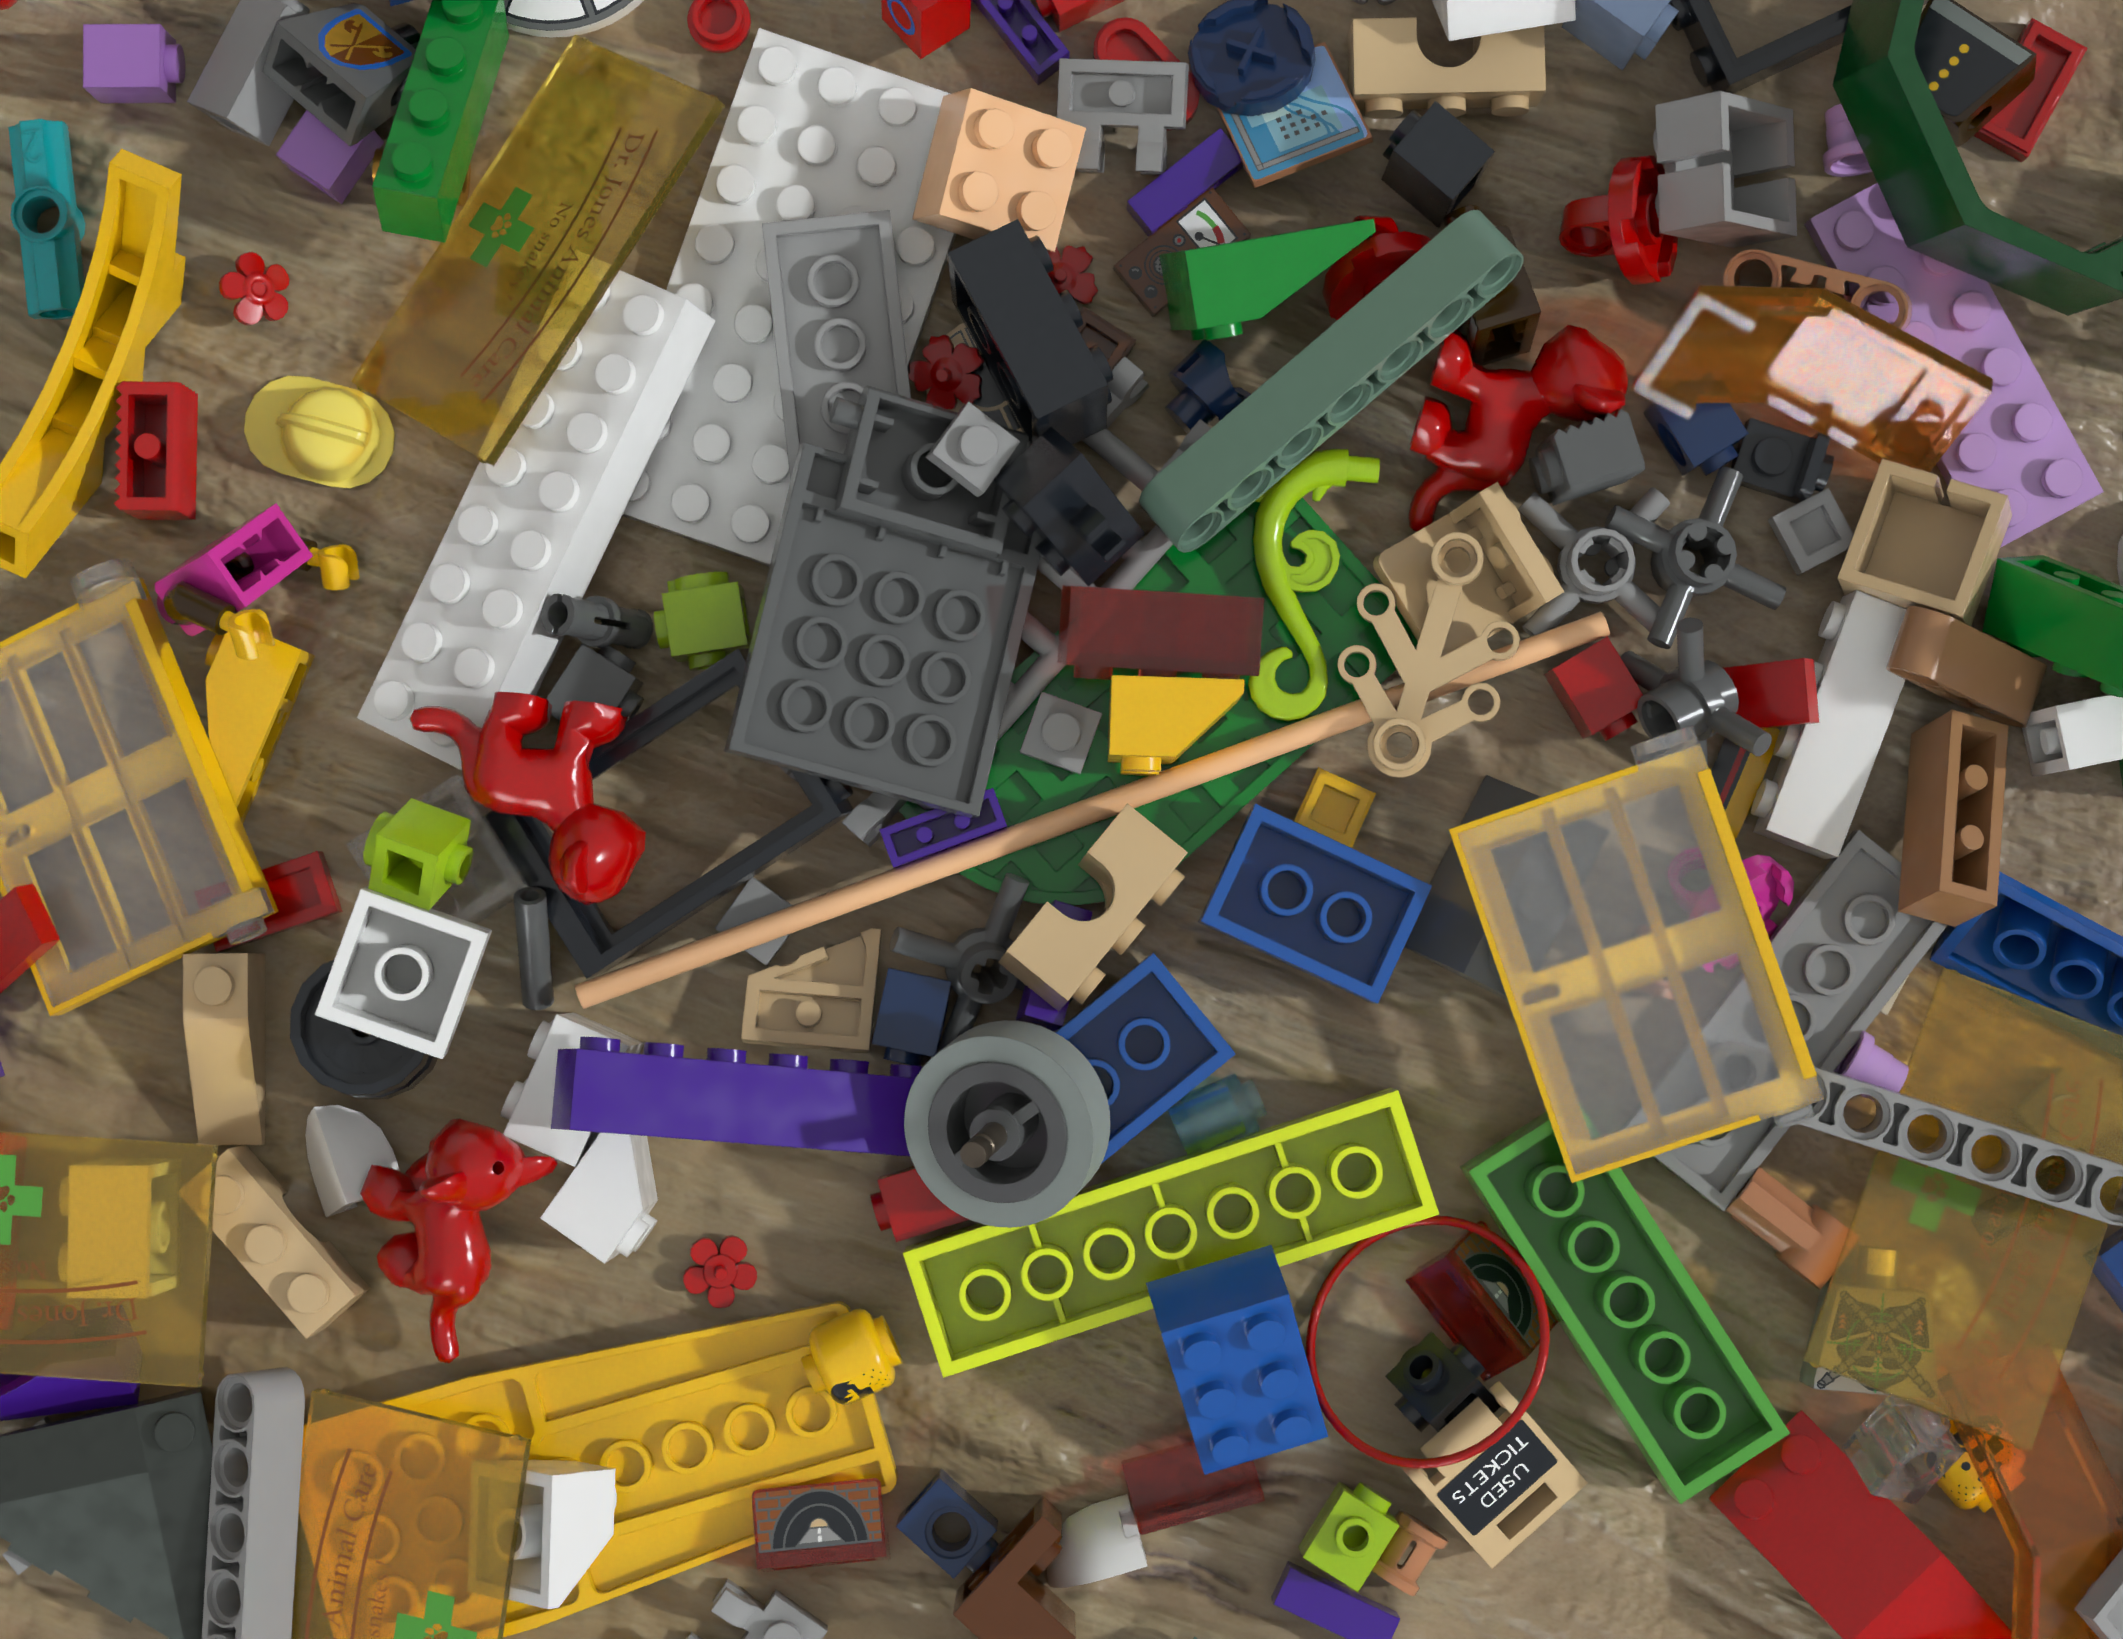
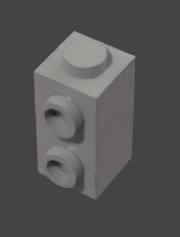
M240 0L187 102L227 129L270 146L294 98L262 72L277 22L309 14L310 9L298 0Z

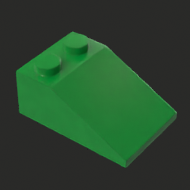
M1374 219L1160 254L1171 330H1190L1192 341L1201 339L1213 340L1243 334V321L1262 318L1375 233Z

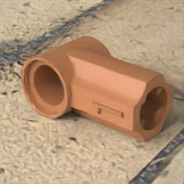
M1760 1167L1757 1168L1725 1209L1734 1220L1776 1250L1774 1256L1819 1290L1823 1288L1860 1240L1856 1234L1832 1215L1815 1204L1810 1207Z

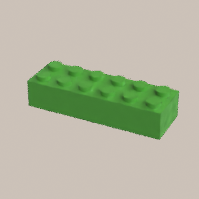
M1579 1103L1591 1139L1599 1137L1598 1131ZM1547 1111L1460 1166V1169L1506 1241L1520 1253L1533 1271L1543 1292L1546 1304L1662 1486L1676 1501L1682 1504L1790 1434L1621 1167L1571 1183Z

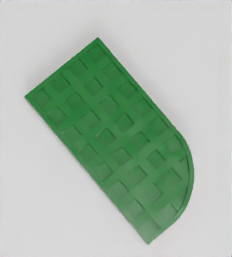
M1301 498L1291 510L1284 526L1282 545L1286 562L1290 566L1295 567L1304 563L1305 555L1300 550L1291 549L1290 541L1306 530L1324 531L1336 541L1340 554L1338 570L1329 585L1316 592H1295L1301 608L1321 645L1327 664L1328 687L1326 697L1319 707L1305 718L1291 721L1273 719L1258 709L1249 691L1248 681L1250 672L1259 658L1269 650L1281 646L1287 647L1293 652L1292 658L1284 660L1278 666L1275 673V681L1284 692L1292 694L1302 692L1306 688L1310 677L1309 665L1302 650L1265 592L1256 566L1253 533L1255 515L1260 502H1253L1208 542L1191 552L1183 553L1173 544L1042 691L1102 713L1081 775L1020 754L1041 693L996 743L986 790L994 788L1007 827L1147 777L1120 774L1121 763L1108 762L1109 698L1112 675L1244 679V693L1239 701L1172 764H1161V771L1360 699L1355 687L1346 682L1338 671V658L1343 650L1353 645H1361L1368 648L1375 656L1377 663L1375 676L1380 684L1397 670L1373 624L1365 621L1360 616L1357 608V597L1360 591L1367 585L1380 583L1304 498ZM1380 592L1370 593L1364 600L1365 610L1375 616L1383 614L1389 606L1388 598ZM1396 606L1395 612L1416 649L1418 641ZM1074 617L1062 626L1055 635L1058 636ZM1034 651L1015 668L1011 682L1015 684L1040 655ZM1360 653L1350 655L1345 661L1346 672L1353 677L1365 675L1369 670V659ZM1313 744L1134 809L1188 852L1178 864L1180 865ZM909 801L899 809V812L906 819L929 811L923 809L917 803ZM1117 815L961 871L959 874L995 893L999 892L1006 873L1021 876L1030 882L1023 901L1029 903L1045 904L1046 902L1051 903L1057 900L1073 906L1105 902L1104 893L1099 883L1079 867L1078 864Z

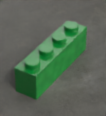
M432 0L372 185L382 231L446 242L509 39L504 0Z
M2045 555L1997 558L1982 632L2006 641L2007 645L2031 657H2043L2052 661V669L2060 674L2081 678L2089 677L2101 682L2099 689L2102 692L2123 698V586Z

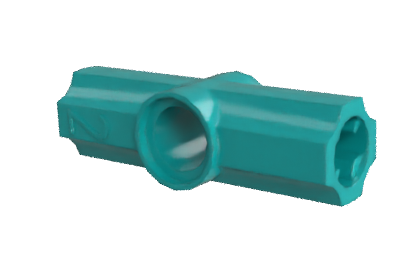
M44 119L19 121L18 124L8 127L16 195L11 205L10 217L13 227L20 234L28 315L33 319H70L74 316L85 283L81 240L85 235L86 223L76 203L69 128L63 121ZM58 207L60 217L56 227L49 232L38 233L37 220L41 213L46 209Z

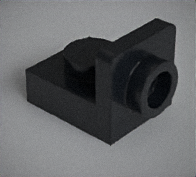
M1749 418L1745 422L1744 427L1749 434L1739 441L1736 450L1739 456L1733 459L1731 465L1732 469L1737 470L1743 475L1740 486L1795 504L1810 498L1814 490L1818 492L1823 491L1834 463V456L1826 454L1830 436L1818 432L1809 437L1753 418Z

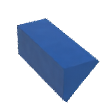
M1999 871L1997 907L1956 927L1947 925L1931 952L1930 960L2123 1062V937Z

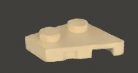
M868 929L860 932L861 936L827 949L821 947L799 956L796 961L783 966L774 965L748 975L741 1033L742 1042L870 1054L882 938L881 929Z

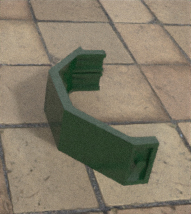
M1853 0L1832 85L1907 248L2067 316L2122 299L2123 236L2107 244L2103 242L2081 252L1993 212L1981 201L1915 56V40L1924 0Z

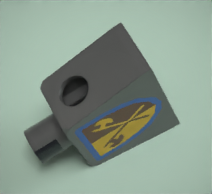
M357 3L287 18L276 24L262 72L345 143L353 146L396 113L419 43L420 34L412 25L407 23H401L390 28L368 8Z

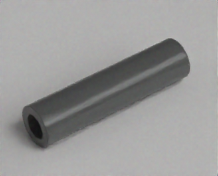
M524 887L517 890L513 896L522 1003L528 1009L543 1010L554 1003L546 892L538 887Z

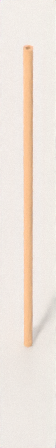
M1600 611L1520 640L1519 648L1513 657L1505 661L1491 660L1430 692L1427 702L1609 636L1610 631L1606 618ZM1513 643L1493 651L1496 653L1507 652ZM1404 683L1384 690L1396 711L1404 689ZM1361 699L1166 769L1159 772V775L1144 777L576 984L575 990L583 1009L1118 815L1127 803L1133 808L1140 807L1368 724L1372 720Z

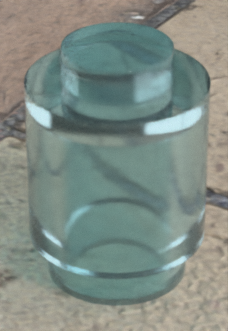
M1235 1072L1189 1092L1180 1099L1181 1103L1167 1110L1187 1156L1200 1150L1206 1151L1260 1132L1256 1119L1267 1115L1253 1080L1250 1079L1240 1083Z

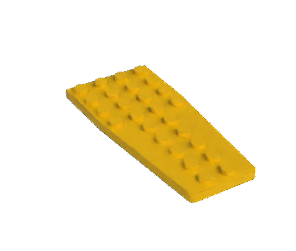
M835 1301L469 1375L304 1423L299 1504L315 1562L337 1478L348 1448L352 1449L334 1500L318 1566L329 1612L338 1611L342 1608L341 1616L340 1613L334 1614V1622L340 1623V1629L333 1623L337 1639L351 1638L354 1606L364 1553L374 1515L389 1471L393 1473L380 1508L367 1556L358 1603L354 1639H394L397 1612L424 1619L428 1591L455 1597L451 1626L477 1632L476 1639H500L543 1626L758 1543L756 1493L872 1481L877 1482L878 1496L890 1492L896 1485L898 1473L875 1393L848 1405L839 1404L832 1399L827 1389L817 1394L814 1392L801 1361V1357L811 1354L809 1346L811 1330L824 1322L850 1312V1307L844 1302ZM474 1460L579 1461L616 1469L615 1488L617 1503L614 1509V1535L559 1608L544 1609L470 1590ZM376 1467V1475L374 1477H368L365 1474L364 1469L366 1472L368 1471V1474H373ZM361 1475L364 1476V1477L362 1478L363 1482H365V1483H367V1484H369V1485H371V1483H372V1486H371V1489H370V1490H369V1487H367V1486H365V1485H363V1484H361V1483H360V1485H359V1480H361V1478H360ZM357 1489H360V1490H362V1491H364V1492H368V1491H369V1495H367V1501H366V1502H362V1501H361V1494H362V1499H366V1495L363 1494V1493H361V1492H357V1493H356V1496L358 1497V1499H356V1497H355V1491H356ZM347 1499H350L351 1501H348L346 1503L345 1511L350 1517H360L363 1512L362 1517L358 1521H351L345 1516L344 1504ZM337 1528L352 1533L354 1535H356L357 1533L356 1540L355 1537H352L340 1531L336 1533ZM347 1540L352 1543L354 1541L355 1545H353V1552L350 1553L347 1551V1545L349 1550L352 1549V1545L342 1543L341 1547V1541ZM339 1554H343V1555H346V1556L351 1557V1562H350V1560L347 1559V1558H344V1557H340V1558H339V1562H340L341 1564H344V1565H347V1566L350 1564L349 1571H348V1568H345V1567H342V1566H338V1567H337L338 1572L343 1573V1574H347V1573H348L347 1580H346V1577H344V1576H341V1575H336V1576H335V1571L337 1572V1570H336V1565L339 1563V1562H338V1555H339ZM376 1560H378V1561H380V1562H382V1563H384V1564H387V1565H383V1564L376 1563ZM378 1575L379 1578H382L384 1575H387L389 1577V1580L387 1577H385L383 1580H379ZM333 1580H336V1581H339V1582H342V1583H345V1582H346V1588H345V1586H343V1585L336 1584V1583L334 1584ZM387 1586V1590H386L385 1592H380V1591L378 1590V1589L384 1590L385 1587ZM332 1590H338V1591H342V1592H344V1590H345L344 1597H343L342 1594L333 1593V1598H332L331 1592H332ZM368 1597L379 1601H384V1606L382 1603L376 1601H368ZM330 1598L336 1599V1600H340V1601L343 1600V1606H342L341 1603H337V1602H333V1601H332V1603H331ZM373 1606L381 1608L383 1606V1614L378 1615L377 1608L372 1610ZM372 1617H377V1618H381V1617H382V1620H381V1621H380V1620H377V1619H372V1622H371V1618H372ZM370 1623L377 1624V1625H380V1624H381V1628H379V1627H377V1626H371ZM434 1624L432 1626L436 1631H440L442 1629V1626L440 1624ZM426 1628L425 1633L429 1636H426L424 1639H433L430 1636L434 1634V1629ZM375 1630H378V1631H379V1632H376L374 1636H371V1635H370V1634H373V1632H374ZM445 1631L434 1635V1639H446L448 1637V1633Z

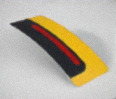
M1777 728L1763 729L1771 735L1772 741L1769 749L1761 756H1755L1727 738H1724L1711 770L1734 839L1738 837L1772 758L1780 730Z

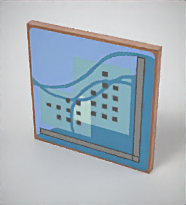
M1325 42L1314 46L1316 60L1311 81L1296 100L1281 109L1256 116H1245L1226 113L1216 107L1254 188L1373 142V137Z

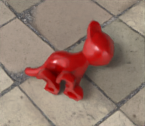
M1567 325L1543 344L1531 371L1486 369L1473 362L1466 337L1458 329L1452 332L1441 342L1432 371L1430 385L1471 401L1465 430L1457 431L1452 427L1451 414L1445 403L1425 396L1411 438L1410 450L1425 455L1424 458L1437 465L1438 468L1423 481L1415 492L1408 516L1410 528L1417 532L1433 523L1438 503L1444 496L1452 492H1481L1497 482L1501 488L1507 486L1524 464L1533 430L1543 418L1551 413L1560 418L1576 422H1590L1595 417L1601 419L1607 413L1611 414L1625 406L1628 374L1624 361L1612 348L1599 341L1587 329Z
M495 692L492 709L489 710L482 728L476 726L465 715L452 709L440 706H424L414 709L409 718L414 730L444 734L457 745L461 757L464 787L473 801L497 813L534 817L550 827L553 831L549 851L550 873L562 892L584 905L603 902L621 891L628 882L636 863L645 851L646 832L624 812L594 803L592 773L589 769V761L594 748L612 742L623 731L627 717L621 715L622 708L596 702L566 701L561 715L555 747L552 749L522 747L524 736L540 732L551 719L552 705L549 700L535 695Z
M460 1118L450 1120L430 1141L428 1153L416 1160L405 1173L390 1167L371 1165L360 1193L371 1213L387 1220L410 1221L414 1224V1231L396 1234L381 1247L376 1255L379 1268L391 1284L400 1288H407L421 1295L433 1296L429 1311L430 1337L433 1351L438 1361L444 1363H451L459 1356V1345L455 1329V1318L458 1308L465 1306L476 1298L481 1285L488 1279L492 1268L491 1249L483 1228L480 1211H486L503 1202L517 1188L552 1173L558 1164L557 1160L552 1157L526 1156L519 1145L500 1131Z

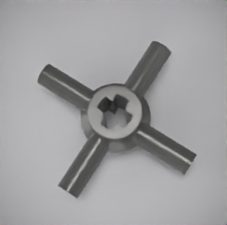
M1006 873L985 928L970 929L962 933L954 943L899 926L893 932L890 941V951L945 967L946 977L948 981H952L951 987L958 994L938 1047L940 1051L959 1035L974 1027L982 1004L999 1002L1008 997L1014 988L1024 990L1025 984L998 963L1014 942L1009 935L1030 883L1021 876ZM988 958L994 960L991 967L985 966ZM976 964L982 966L980 973H974L973 971Z

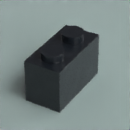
M1435 101L1423 116L1412 110L1390 136L1389 141L1391 143L1383 153V156L1389 162L1381 180L1439 228L1444 222V217L1454 211L1479 182L1495 151Z

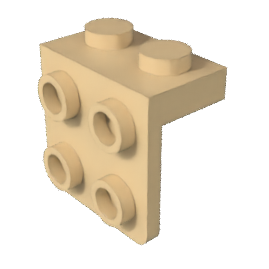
M1498 482L1479 492L1449 514L1384 550L1373 561L1375 572L1383 585L1393 592L1398 610L1417 641H1419L1438 580L1431 563L1432 550L1440 538L1453 532L1469 534L1479 542L1484 555L1483 567L1474 581L1463 585L1441 657L1480 637L1483 630L1489 624L1495 621H1506L1512 624L1564 593L1563 588L1554 575L1551 563L1539 551L1522 523L1518 509L1506 497ZM1460 549L1450 551L1444 560L1446 567L1456 573L1466 570L1470 564L1468 554ZM1503 629L1494 630L1493 632L1490 633V635L1488 636V638L1491 637V636H1493L1494 634L1498 633L1499 631H1501V630H1503Z

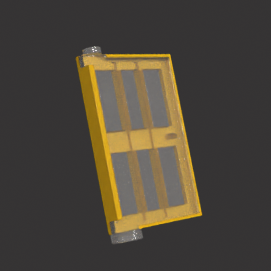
M126 558L102 562L81 571L70 580V585L78 602L77 604L0 642V892L2 897H4L14 887L33 883L60 937V940L30 967L50 1016L63 1015L182 958L183 954H191L226 936L231 945L253 939L267 931L263 919L278 912L144 579L138 577L133 562Z
M1693 725L1631 745L1630 748L1636 763L1634 766L1449 829L1571 1183L1770 1117L1774 1118L1777 1128L1793 1126L1815 1117L1811 1104L1824 1100L1813 1062L1723 804Z

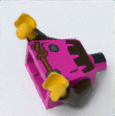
M275 503L207 545L156 581L155 591L158 594L157 608L167 622L180 625L183 631L192 637L206 629L218 635L230 632L237 657L242 660H254L259 657L256 644L275 645L266 613L261 609L240 610L247 607L296 569L309 571L312 566L320 567L323 588L328 590H345L350 587V580H358L360 578L357 555L354 549L346 544L318 549L316 541L298 535L280 507Z

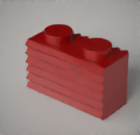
M122 381L116 387L122 395L116 400L121 408L115 413L121 419L115 426L121 432L115 438L121 445L115 451L121 458L115 464L120 470L114 477L120 483L114 490L120 496L114 502L115 506L139 520H196L198 393H195V391L179 382Z

